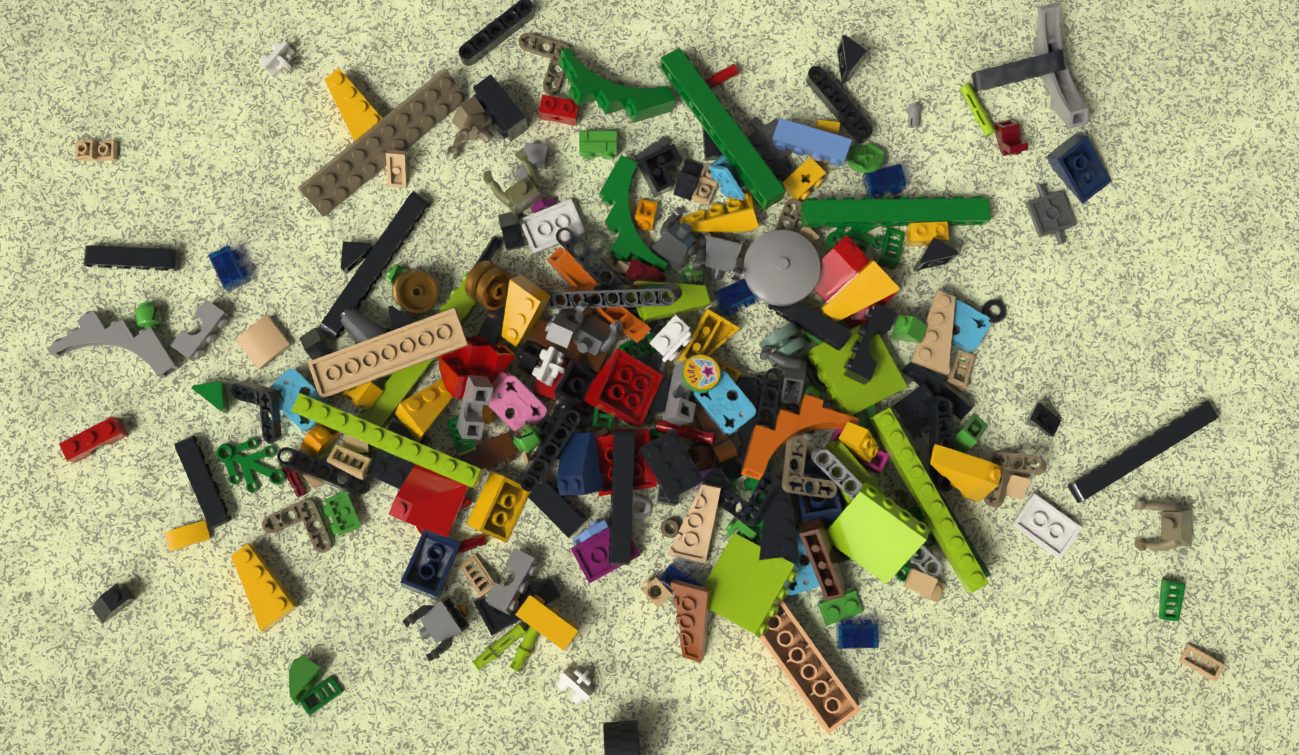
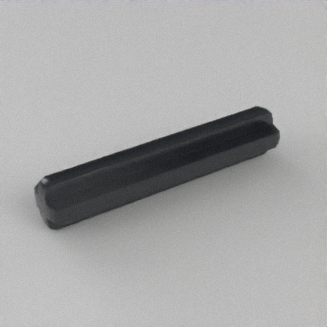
M493 236L475 265L482 261H490L502 240L497 236Z

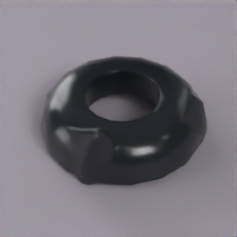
M1000 299L988 300L982 306V314L990 318L989 322L999 323L1006 317V307ZM997 306L1000 310L999 315L993 316L989 311L990 307Z

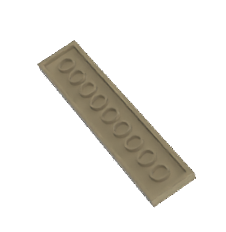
M444 68L298 187L299 190L324 217L386 166L387 150L404 151L467 99L450 73Z

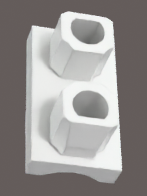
M276 41L272 46L274 52L270 56L266 54L260 58L261 65L273 78L284 67L290 70L291 66L288 62L296 55L285 41L282 43Z
M553 347L542 349L540 359L543 360V364L541 367L536 366L532 375L544 384L552 386L558 373H564L566 370L561 367L565 354Z
M568 666L559 676L560 680L557 686L562 691H566L570 686L575 691L571 699L576 704L581 703L583 700L586 701L595 691L590 686L592 681L586 677L590 673L588 670L582 673L578 668L573 671Z

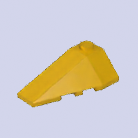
M748 190L743 192L746 197L743 200L727 197L729 201L721 205L715 202L706 212L699 209L680 218V226L682 223L690 225L692 229L690 232L752 231L759 228L753 195Z
M934 444L930 464L942 476L946 477L951 482L950 484L961 492L960 494L964 498L979 503L999 485L1002 472L1001 466Z

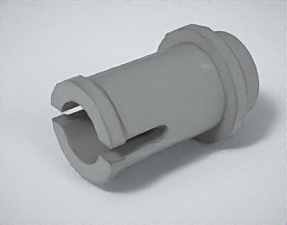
M909 104L906 109L908 112L907 127L915 128L916 126V128H919L920 105Z

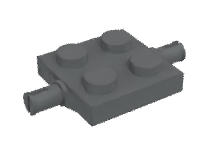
M754 117L750 122L756 131L748 137L754 149L762 155L763 161L767 166H771L781 159L791 170L793 167L787 158L793 151L788 149L780 150L773 145L772 138L778 124L777 118L768 124L762 125L757 117Z
M1044 183L1039 184L1036 187L1040 197L1026 203L1038 237L1055 235L1058 245L1064 244L1066 240L1063 231L1076 226L1063 191L1047 193Z

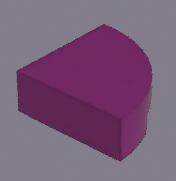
M556 198L541 199L531 207L533 213H536L545 207H551L558 203Z

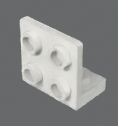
M675 314L650 341V344L663 355L662 360L664 362L668 359L672 361L679 353L678 348L681 345L685 347L693 337L691 335L693 330Z

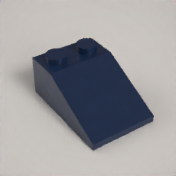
M1074 134L1046 156L1052 169L1082 204L1112 182L1087 136Z
M594 432L572 433L563 447L557 472L560 495H587L603 490Z
M816 464L804 466V477L832 481ZM811 481L806 483V490L808 492L813 490ZM793 482L794 487H799L800 483ZM820 486L819 490L828 492L830 490L828 487ZM837 492L832 498L795 494L801 525L802 522L817 518L822 519L824 526L831 525L842 512Z
M424 529L400 581L401 587L438 601L461 542Z

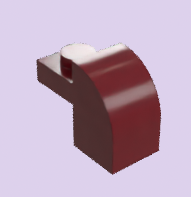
M1010 119L994 123L995 136L1003 156L1018 155L1022 151L1028 150V142L1020 138L1018 122Z
M633 259L625 273V277L634 282L665 283L667 280L666 276L660 271L636 259Z

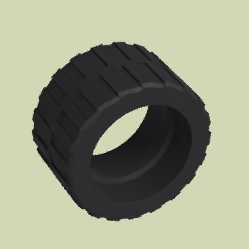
M637 720L605 722L603 724L604 755H640Z

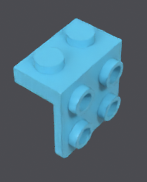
M724 155L708 166L711 171V177L721 186L720 191L725 197L739 200L746 198L741 190L745 184Z

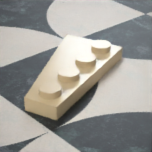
M937 290L925 320L927 328L921 343H917L910 362L947 376L949 372L956 297Z
M706 483L701 484L667 555L706 563L721 491L720 486Z

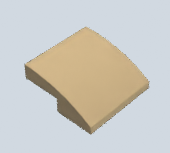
M269 315L261 318L236 339L237 343L258 369L264 368L274 357L281 355L291 345V342Z

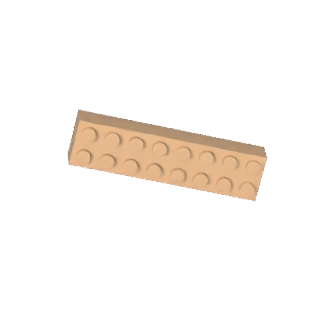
M781 599L775 617H771L768 623V630L764 635H761L760 640L824 731L830 734L861 710Z

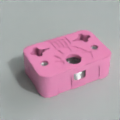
M502 372L492 382L493 392L490 404L487 406L514 432L524 424H529L531 427L536 426L546 415L547 408L509 372Z

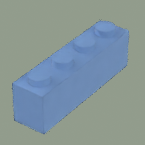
M779 118L772 138L773 145L777 149L792 150L797 155L803 156L805 154L811 156L816 161L825 160L836 167L840 165L845 166L852 146V139Z

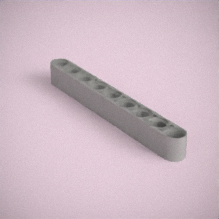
M816 447L812 451L811 458L813 462L852 500L861 490L863 484L824 447ZM823 452L826 453L825 460L819 462L818 455ZM839 466V473L832 475V469ZM849 480H853V486L850 489H846V483ZM922 545L920 547V554L918 556L912 555L910 559L928 576L936 577L941 573L942 565ZM934 562L933 568L927 570L928 564Z

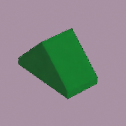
M220 381L197 384L191 387L221 412L227 413L229 411L225 383Z

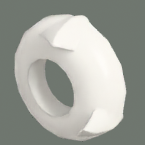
M642 495L634 496L632 501V518L643 520L649 517L652 510L650 500ZM636 502L644 503L645 510L638 513L634 510Z

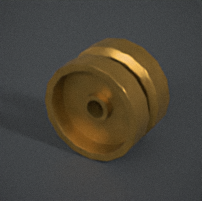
M482 261L477 263L467 275L465 292L469 298L487 309L497 310L506 304L509 281L514 277L511 273L493 262Z
M416 269L406 270L400 273L394 280L392 295L395 302L401 308L412 313H423L435 305L439 296L438 285L435 279L425 272ZM415 288L418 289V293L413 294V290Z

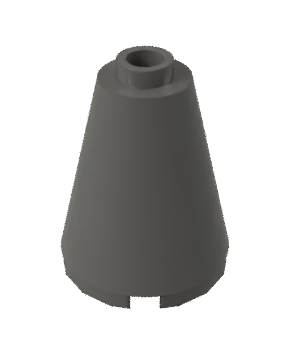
M348 307L340 315L342 317L341 323L355 344L392 331L354 307L352 309Z

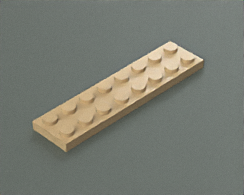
M452 308L309 361L308 365L320 399H325L469 346L457 310Z

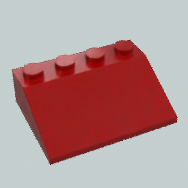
M847 235L840 238L820 258V276L814 291L825 303L871 261ZM897 292L871 304L868 307L871 308L876 303L884 306ZM868 307L844 318L843 321L851 329L865 323L866 318H864Z

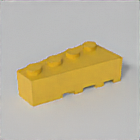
M340 68L324 79L354 141L382 119Z
M247 543L231 555L261 632L267 631L299 607L254 544Z

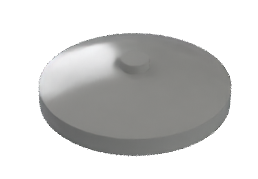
M774 230L761 235L750 245L744 258L743 274L747 286L757 298L771 305L788 306L802 301L814 290L820 276V259L814 246L804 236L789 230Z

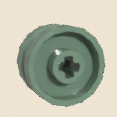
M792 322L767 336L759 343L761 349L764 346H769L772 350L776 349L772 353L776 352L782 356L792 358L809 344L804 337H797L791 340L800 331L796 323ZM768 359L772 367L779 365L777 363L772 362L771 359Z

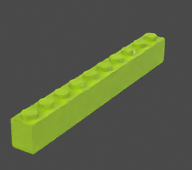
M469 272L463 276L462 284L459 288L455 287L449 301L447 303L444 302L438 310L441 313L456 308L462 326L479 305V303L469 298L465 292V281ZM439 357L395 372L389 379L386 378L380 386L383 393L370 410L367 408L366 410H361L357 417L385 429L395 416L399 403L411 395Z
M299 393L291 410L302 417L473 489L477 488L484 472L480 468Z
M889 407L869 419L870 423L966 593H973L989 584L891 408Z

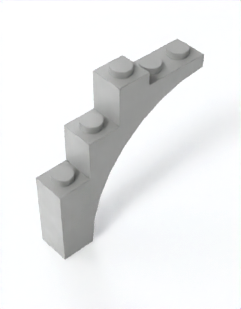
M1057 3L1038 7L1037 37H1034L1033 48L1035 56L1063 50L1060 32V6ZM1068 67L1062 71L1042 75V81L1051 90L1050 106L1068 128L1086 125L1088 107L1077 92Z
M94 310L84 313L81 316L82 318L77 320L80 328L72 329L68 333L69 335L56 339L47 348L51 355L60 357L72 350L86 346H117L137 354L161 378L167 377L180 368L157 330L151 327L148 329L144 328L139 331V335H136L129 322L123 319L113 321L108 327L101 314Z

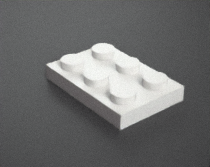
M572 199L519 219L533 255L560 245L556 240V232L560 228L570 227L579 236L586 234ZM562 231V240L568 241L570 239L568 231Z
M1035 493L1030 496L1011 523L1014 528L1058 560L1062 559L1082 529L1081 526Z

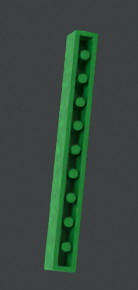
M678 48L662 56L659 68L762 209L765 210L783 200L785 194L783 183L774 176L772 168L765 164L762 155L754 149L751 140L742 133L740 125L734 122L729 110L722 106L719 97L711 91L708 82L702 79L699 70L691 64L688 55Z
M926 196L917 197L916 199H910L909 197H900L898 199H891V197H882L880 199L864 197L861 200H855L854 197H846L843 200H836L834 197L817 200V198L812 197L807 198L801 204L802 228L908 226L910 223L948 222V226L985 225L991 220L989 198H982V196H973L971 198L956 196L952 199H946L945 196H938L934 199H928Z

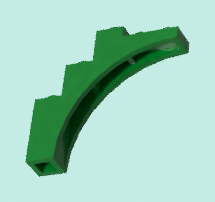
M569 48L561 50L558 60L559 66L565 71L567 79L571 83L569 96L575 101L577 106L597 100L598 106L603 109L605 114L625 109L626 114L630 116L633 123L672 112L676 99L668 86L634 88L610 82L587 69L573 55Z
M621 155L599 192L602 203L607 206L614 205L605 220V226H607L606 229L613 234L619 233L610 249L613 255L612 258L618 262L619 260L628 262L631 256L633 259L650 267L652 266L664 274L668 263L656 256L644 244L631 220L629 192L638 163Z

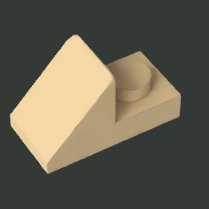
M387 150L388 187L407 188L409 162L406 159V151Z
M1018 459L1016 461V468L1022 466L1023 460ZM1010 472L1005 496L1022 500L1031 482V479L1027 478L1028 474Z
M910 569L903 587L936 603L939 602L946 586L939 582L938 579L914 569Z

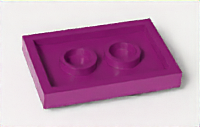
M610 528L571 548L588 583L623 566L609 565ZM632 538L630 561L641 556Z

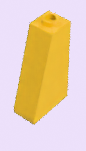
M871 260L820 307L823 310L821 314L834 322H838L897 292L900 288L874 260Z

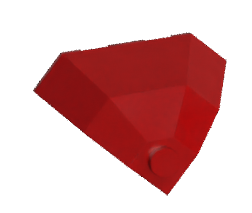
M475 335L472 338L466 336L469 346L439 356V370L445 389L453 398L462 399L468 375L486 376L492 384L513 361L515 354L505 345H491L487 343V339Z

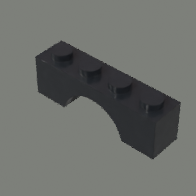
M878 303L871 308L868 307L864 318H866L865 323L861 324L857 332L859 338L851 347L850 351L853 352L851 358H848L844 364L846 369L844 376L863 385L871 381L877 362L872 358L869 351L870 339L874 335H884L891 330L897 312Z

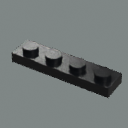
M909 362L902 370L905 375L919 386L925 383L934 396L938 395L948 398L953 405V414L961 420L975 405L931 369Z

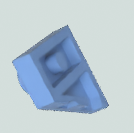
M597 519L590 523V528L572 539L575 546L608 529L605 520L600 521V519Z

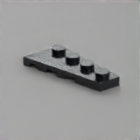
M547 579L528 585L526 592L522 593L518 599L519 604L516 610L512 611L510 615L490 606L486 602V598L473 602L491 636H494L522 620L515 614L529 595L532 597L535 595L539 596L545 601L544 606L560 598L561 595L553 580Z

